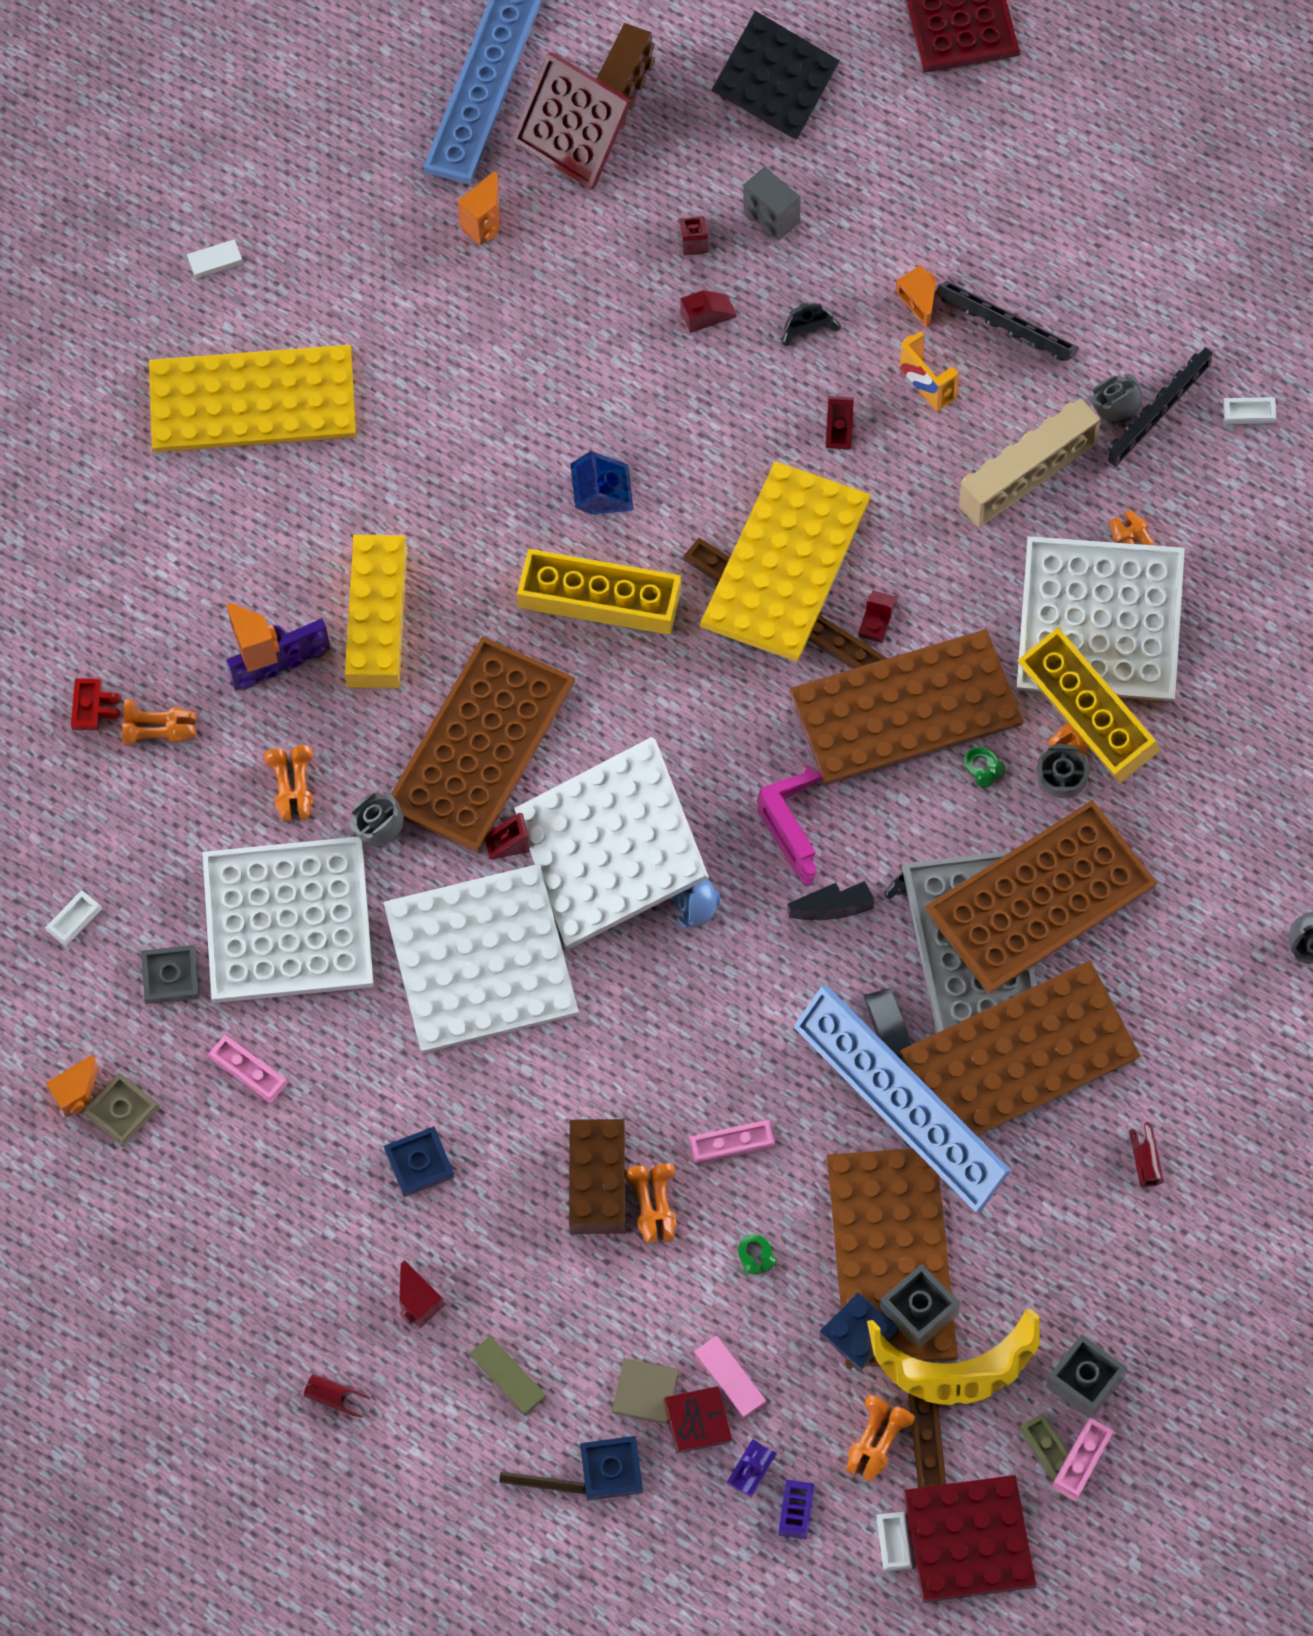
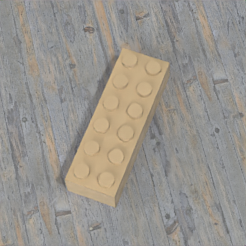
M1081 398L1074 403L1069 402L1056 416H1050L1045 419L1035 431H1028L1021 441L1015 445L1007 446L997 458L987 460L976 473L966 475L961 481L960 509L980 528L1095 446L1098 442L1101 419Z

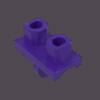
M752 1439L727 1480V1484L752 1498L777 1456V1452L764 1447Z

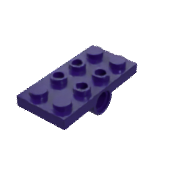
M321 618L287 634L280 626L273 625L280 649L279 652H276L277 663L247 672L241 653L226 659L231 683L235 691L238 689H248L261 679L274 678L284 669L297 668L303 661L312 657L320 658L324 656L331 648L327 627L323 619Z

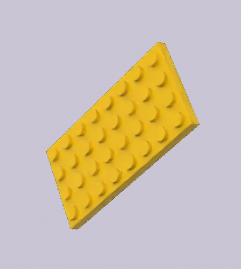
M351 345L149 360L151 442L153 452L356 437Z
M775 461L703 615L700 627L798 662L866 511L871 494Z

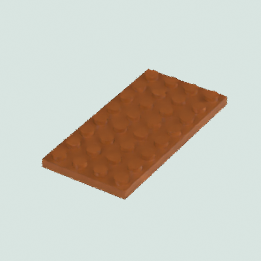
M987 629L790 688L789 691L825 785L1020 726L1024 722Z
M482 636L391 793L398 801L404 813V820L473 852L479 853L489 832L495 825L575 683V677Z
M1091 800L926 905L924 910L986 992L991 994L1153 889L1157 882L1094 800Z
M1091 960L908 1046L899 1052L903 1062L976 1136L1141 1057Z
M913 1148L828 1154L827 1165L840 1308L842 1309L858 1292L880 1311V1299L921 1264L951 1293L940 1175ZM954 1319L918 1350L900 1331L889 1342L904 1354L925 1362L958 1360ZM874 1357L865 1367L880 1365ZM845 1358L846 1368L855 1367Z

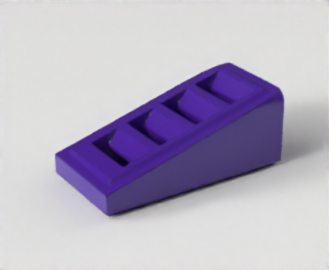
M786 1480L779 1536L807 1540L814 1483ZM791 1488L807 1490V1496L791 1494ZM789 1499L806 1501L805 1506L789 1504ZM788 1509L803 1511L804 1516L787 1514ZM786 1520L801 1521L803 1524L802 1526L786 1524Z

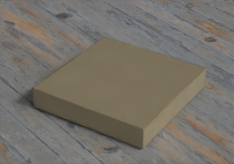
M118 1073L82 1112L83 1115L124 1147L158 1111L160 1106L121 1073Z
M624 1358L612 1414L667 1425L668 1418L663 1399L664 1397L674 1395L679 1369Z

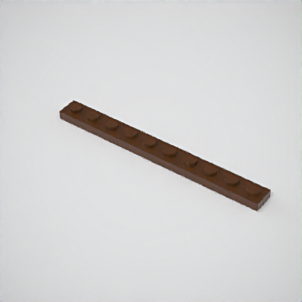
M698 538L684 554L685 562L718 583L730 559L729 556L701 538ZM820 614L808 638V641L852 669L888 659Z

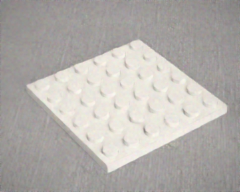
M1028 536L1019 658L1059 627L1119 698L1174 702L1185 548ZM1018 663L1016 690L1041 692Z
M652 737L514 808L516 814L523 813L529 839V850L535 865L540 864L552 912L565 947L569 949L709 878L657 742Z
M348 837L202 852L211 998L213 1003L374 987L363 842L360 838Z
M540 864L383 902L421 1054L579 1015Z

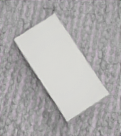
M235 239L187 254L195 279L243 264Z
M1275 397L1224 398L1223 400L1225 424L1276 423Z
M81 890L45 929L66 947L101 911L102 907Z
M905 1512L877 1514L883 1572L912 1569Z

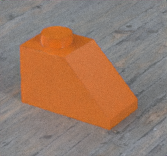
M919 265L896 280V293L926 328L930 326L935 299L936 279L930 271H926Z
M93 1055L46 1082L49 1093L65 1117L70 1114H79L85 1109V1105L89 1104L99 1069Z

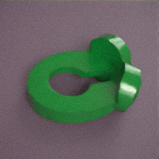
M977 747L969 750L965 755V768L970 775L975 777V782L979 787H989L994 779H1001L1004 776L1005 765L1002 761H998L992 751ZM976 758L987 759L986 764L990 769L983 770L981 767L973 766L972 763Z
M751 1234L745 1236L740 1241L738 1255L743 1265V1271L746 1274H761L762 1271H769L777 1263V1258L772 1255L771 1246L764 1237ZM755 1242L761 1245V1265H757L754 1258L747 1254L746 1247L750 1243Z

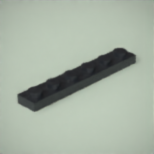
M945 281L937 287L935 294L942 297L941 300L950 305L956 304L964 308L963 311L971 316L978 315L986 319L985 322L990 326H1000L1008 330L1007 333L1010 336L1018 339L1023 338L1029 341L1032 347L1039 350L1045 349L1060 361H1068L1077 354L1078 346L949 281Z
M1205 347L1199 354L1194 353L1187 363L1188 366L1183 371L1179 370L1172 378V383L1167 388L1163 387L1158 392L1156 400L1152 405L1147 404L1143 408L1139 419L1136 422L1131 421L1125 428L1124 435L1120 439L1116 438L1112 441L1108 448L1109 463L1115 467L1119 465L1209 368L1213 352Z

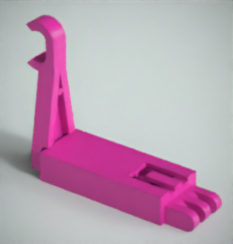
M806 765L805 773L761 788L756 801L758 803L757 812L795 874L799 876L805 886H811L815 878L817 868L813 863V856H815L816 852L784 799L823 780L821 773L813 772L809 765Z

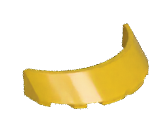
M1032 1309L1024 1311L1011 1333L994 1348L975 1358L956 1363H931L910 1357L892 1346L881 1335L880 1327L873 1320L867 1321L874 1356L887 1376L907 1393L924 1399L927 1402L942 1405H954L958 1402L963 1404L977 1402L990 1397L992 1393L1005 1385L1009 1386L1018 1378V1374L1028 1363L1031 1356L1035 1355L1040 1345L1039 1316Z

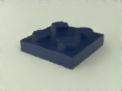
M435 1126L383 1146L403 1197L455 1178Z
M857 1292L820 1330V1335L857 1369L862 1371L875 1357L867 1321L873 1320L880 1327L881 1335L888 1342L899 1333V1328Z
M636 1436L580 1443L587 1501L643 1493Z

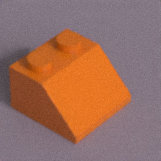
M494 171L457 201L460 227L479 245L483 244L486 240L491 241L499 231L500 190L498 174Z
M233 603L226 604L231 628L247 672L277 663L276 652H279L280 649L273 624L268 626L265 617Z

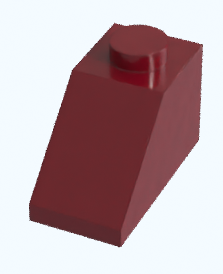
M702 290L680 298L681 315L689 333L737 317L726 294Z
M404 1260L400 1267L399 1303L402 1310L400 1315L408 1324L412 1325L415 1323L421 1328L444 1307L443 1298Z

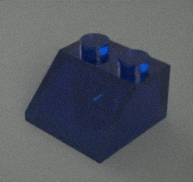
M593 451L570 463L575 509L592 515L633 510L628 464Z

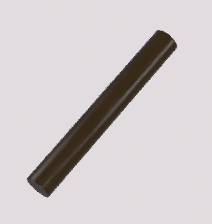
M500 1472L499 1483L583 1494L585 1483L508 1472Z

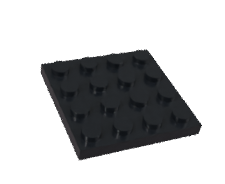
M754 11L711 91L797 140L840 60L761 13Z

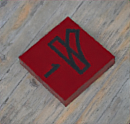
M719 1386L664 1397L663 1402L676 1454L732 1441Z

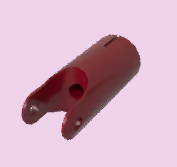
M1149 1122L1144 1124L1146 1136L1142 1145L1139 1144L1137 1131L1135 1129H1130L1129 1131L1139 1185L1144 1188L1158 1186L1164 1182L1154 1130Z
M312 1374L307 1383L311 1386L306 1384L304 1390L305 1398L348 1415L363 1418L362 1415L347 1410L343 1403L344 1399L350 1394H356L370 1400L367 1395L319 1375Z

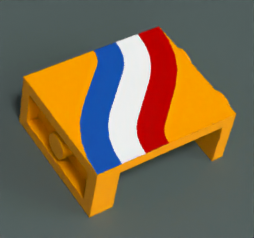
M920 331L916 335H909L902 342L900 370L932 407L938 411L957 399L959 373L953 366L937 377L922 361L925 334Z

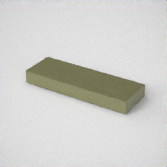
M491 1335L470 1352V1357L525 1416L546 1398L544 1392Z
M1042 1413L1019 1426V1430L1051 1481L1054 1482L1069 1452L1045 1414ZM1060 1493V1495H1061V1497L1063 1498V1500L1066 1499V1498H1068V1497H1066L1065 1495H1063V1494Z

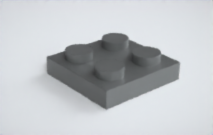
M195 945L141 951L145 1004L199 998Z

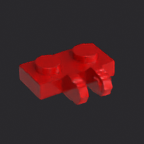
M75 678L71 717L72 730H98L99 717L119 718L120 710L118 708L100 707L101 702L105 704H120L122 696L119 693L102 692L101 679Z

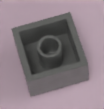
M765 166L743 184L744 214L749 220L758 222L768 236L773 235L776 239L780 240L800 223V196Z
M923 1264L918 1266L880 1299V1311L899 1328V1331L917 1350L959 1314L960 1303Z
M1081 1334L1048 1376L1046 1387L1086 1417L1093 1419L1125 1378L1127 1367Z

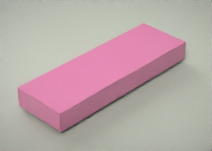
M226 1035L222 1037L208 1054V1058L270 1104L288 1084L285 1078Z
M769 1120L689 1137L695 1165L775 1148Z
M717 1335L694 1351L695 1356L743 1419L766 1404L765 1398Z
M1089 1417L1051 1488L1076 1502L1114 1431Z

